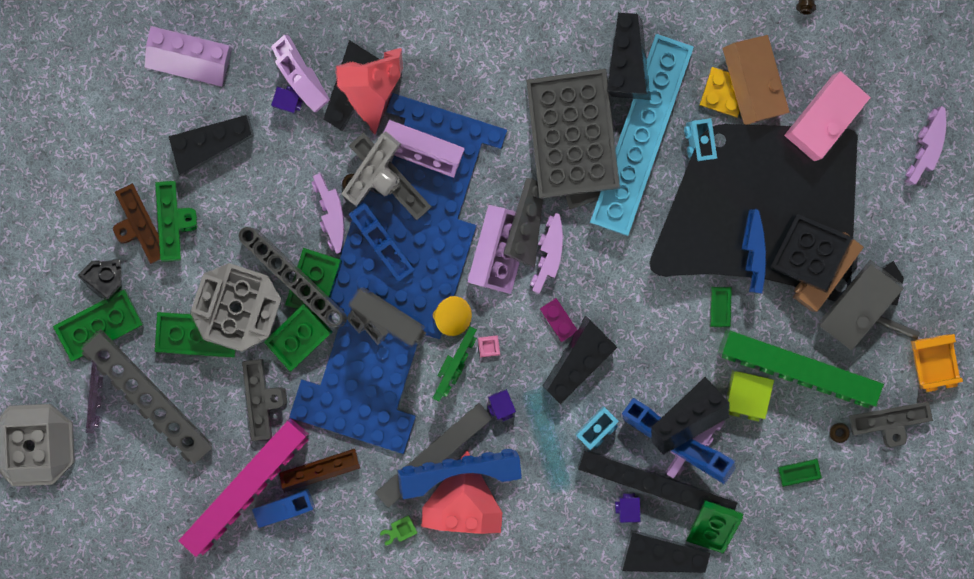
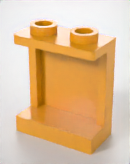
M955 334L911 341L919 387L926 389V392L937 391L939 386L944 385L946 388L957 387L958 383L963 382L959 375L954 342H956Z

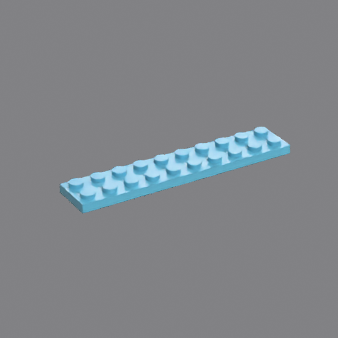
M659 34L655 35L647 57L651 100H632L616 146L620 189L600 192L590 221L591 224L625 236L629 235L694 46Z

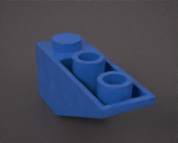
M307 488L256 507L252 511L258 527L261 528L311 511L315 508V505Z

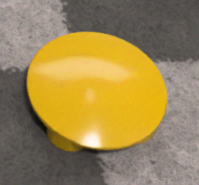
M450 296L444 299L433 312V319L437 328L448 336H457L463 333L470 325L472 311L467 301L457 296Z

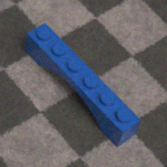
M635 398L630 401L622 413L624 422L650 438L651 427L661 419L651 408ZM694 439L672 450L673 453L724 485L736 469L734 460Z
M504 449L500 453L494 454L486 452L482 456L477 457L464 456L459 460L445 459L442 463L436 464L427 462L422 464V466H405L401 470H397L400 493L403 499L424 496L429 489L440 481L459 474H484L494 477L501 482L522 479L520 457L516 450Z

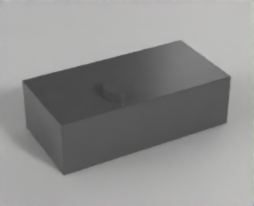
M870 259L822 317L820 327L852 351L904 289L903 284Z

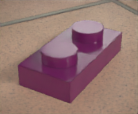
M557 298L540 308L561 342L572 336L577 330Z

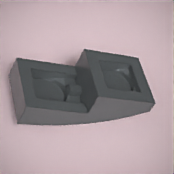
M352 309L347 317V320L358 333L366 330L377 345L383 342L389 333L386 329L355 309Z

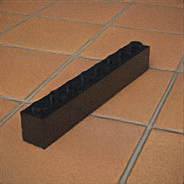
M583 449L577 466L578 470L699 511L705 501L733 510L736 509L738 503L734 499Z

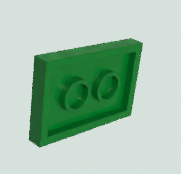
M303 248L297 267L330 298L342 260ZM296 273L294 275L292 283L296 280ZM308 285L303 290L305 296L311 293V288ZM289 290L285 305L298 309L304 302L294 292ZM321 299L318 302V308L323 310L325 301Z
M304 303L264 343L291 372L328 338L333 331Z
M705 501L687 534L686 541L724 554L741 524L744 514Z

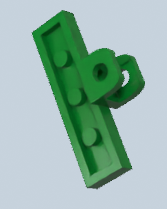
M176 181L155 182L161 262L181 261L179 232H191L197 229L196 210L193 208H178ZM187 218H191V219H192V220L189 221V222L185 221Z
M470 326L454 357L447 356L437 375L440 378L442 375L444 377L432 399L440 402L442 396L447 397L452 388L449 385L450 381L453 380L451 384H456L469 355L466 353L468 347L472 349L477 339L474 337L477 329Z

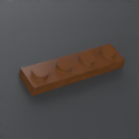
M352 449L279 473L282 490L286 493L360 469L356 450Z

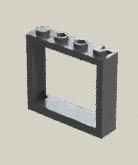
M360 288L349 304L350 307L410 346H413L415 343L418 345L426 334L423 331L425 329L424 325L366 288Z

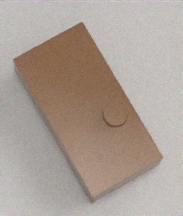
M768 35L735 42L722 48L743 124H752L790 113Z

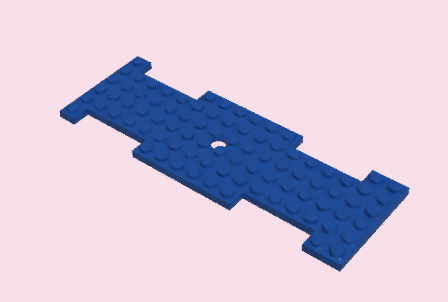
M392 93L387 113L405 118L404 125L456 144L465 148L454 178L395 155L393 156L392 164L429 203L431 208L421 218L416 220L392 193L383 196L371 191L368 192L361 204L366 203L408 259L414 271L398 282L352 220L340 256L342 263L330 299L340 308L345 309L344 312L348 317L353 309L349 306L352 299L360 288H366L424 325L425 329L423 331L426 332L425 335L440 340L442 332L436 326L433 312L444 299L455 295L477 226L458 219L482 143L501 149L507 129ZM347 320L345 325L338 329L321 385L301 379L289 418L404 454L416 415L397 410L417 344L415 343L413 346H410L389 332L384 341L377 345L366 330L358 333Z

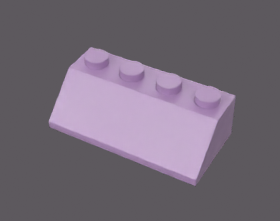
M151 26L146 43L145 68L223 87L232 47Z
M488 205L468 283L509 294L512 293L520 262L503 253L515 217V211Z

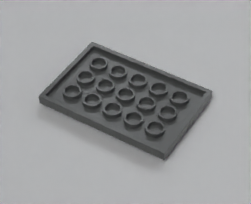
M599 69L526 80L539 198L545 199L620 189L610 96L607 91V70Z

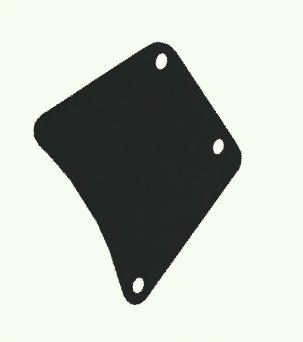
M720 124L713 126L714 136L722 134L725 136L726 142L724 146L716 147V159L697 161L695 147L651 255V271L658 276L664 277L717 274L752 278L753 272L745 271L749 251L742 250L749 210L756 209L759 210L764 230L766 250L765 279L796 287L800 281L771 269V265L797 214L853 237L857 133L851 129H845L825 156L820 160L813 161L784 136L791 126ZM709 129L699 138L701 157L712 155ZM702 136L708 137L709 140L706 144L701 143L700 139ZM852 264L842 277L847 282V287L852 279ZM834 288L827 299L836 302L844 291L839 292Z

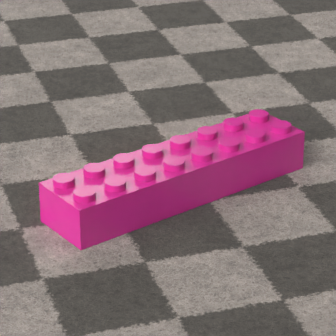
M290 418L178 541L195 557L200 553L204 555L214 545L212 540H218L227 531L225 526L227 524L231 526L241 515L238 511L241 508L245 510L255 500L252 496L254 494L258 496L267 487L266 481L268 479L272 481L281 471L279 466L281 464L286 465L295 456L292 452L295 449L299 451L308 442L306 437L309 433Z

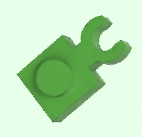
M407 515L391 523L393 529H384L380 532V535L388 534L390 536V539L385 541V545H389L396 537L401 542L418 532L410 516Z

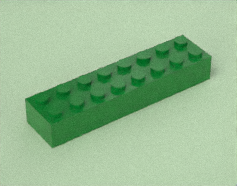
M725 330L718 353L722 354L721 358L732 362L739 359L741 360V365L753 369L755 365L759 366V371L774 375V372L779 373V378L790 382L797 379V384L811 389L813 385L817 386L816 391L828 395L834 392L836 393V398L848 402L851 401V398L855 399L854 404L868 409L870 405L877 406L884 386L881 382L730 330Z

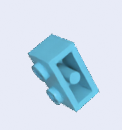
M712 119L687 122L686 127H684V134L689 142V147H687L689 159L695 147L697 161L716 159L717 153ZM709 129L712 155L701 157L699 138ZM702 136L700 139L703 144H706L709 140L707 136Z
M602 406L575 435L590 450L593 447L596 449L604 441L602 438L607 433L610 435L618 427L616 424L619 421Z

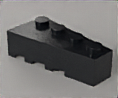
M618 12L607 88L608 93L612 97L651 100L643 21L638 14Z
M349 40L342 64L355 62L364 65L380 59ZM336 79L324 120L340 131H343L354 114L355 109L348 101L346 94L337 86Z
M244 115L168 137L180 176H184L252 138L254 133L249 116Z
M585 316L579 329L572 336L568 347L564 349L560 360L555 364L544 382L543 387L562 404L618 347Z
M704 377L651 427V442L663 455L667 454L729 418L730 402Z
M631 530L621 570L627 572L705 573L711 553L702 548Z

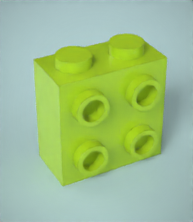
M732 370L726 399L730 402L729 415L740 417V414L748 415L747 419L758 422L760 418L766 419L774 380Z

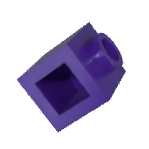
M287 86L286 89L277 87L271 106L296 115L297 111H301L304 101L292 87Z
M507 389L488 396L491 405H488L492 417L496 415L497 420L502 418V421L514 417L513 413L516 410Z
M632 492L623 493V496H618L619 501H615V514H619L620 523L641 522L640 497L635 496V493Z

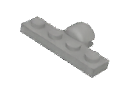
M383 132L342 192V195L357 207L362 203L372 187L383 196L391 194L399 185L400 178L389 169L388 163L401 143L388 132Z

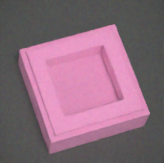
M498 335L478 338L480 358L500 355Z

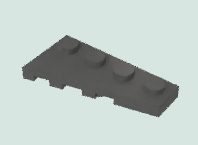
M526 178L503 253L529 267H535L543 199L539 198L538 181L532 178Z

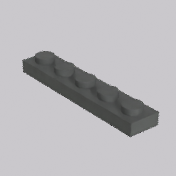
M363 132L349 147L364 161L375 144ZM389 161V169L400 178L399 185L392 194L418 220L431 206Z

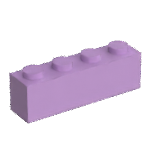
M388 121L384 132H388L401 143L394 154L395 156L454 178L465 148L400 123Z

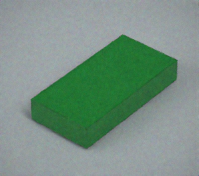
M711 287L710 327H731L732 287Z
M817 458L778 467L782 487L822 479Z

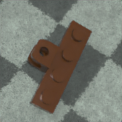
M132 183L115 191L127 216V219L113 227L118 241L124 244L138 238L150 264L161 260L159 235L134 184ZM121 230H127L126 235H120Z

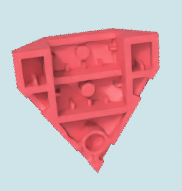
M401 48L384 52V59L364 65L349 62L336 66L337 86L346 94L350 104L362 120L369 125V129L375 135L403 70Z
M468 450L464 453L462 457L470 455ZM459 474L443 480L423 506L421 527L440 531L477 534L501 533L502 511L481 474Z

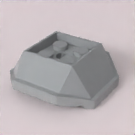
M228 263L203 274L190 313L203 340L244 352L269 338L281 298L268 275ZM237 304L241 307V311L234 313L230 310V306Z
M52 404L10 405L0 416V474L12 486L55 484L75 463L73 422ZM28 440H32L35 444L33 451L27 448Z

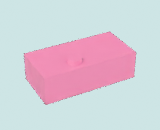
M841 71L833 74L784 136L813 161L820 160L871 97Z

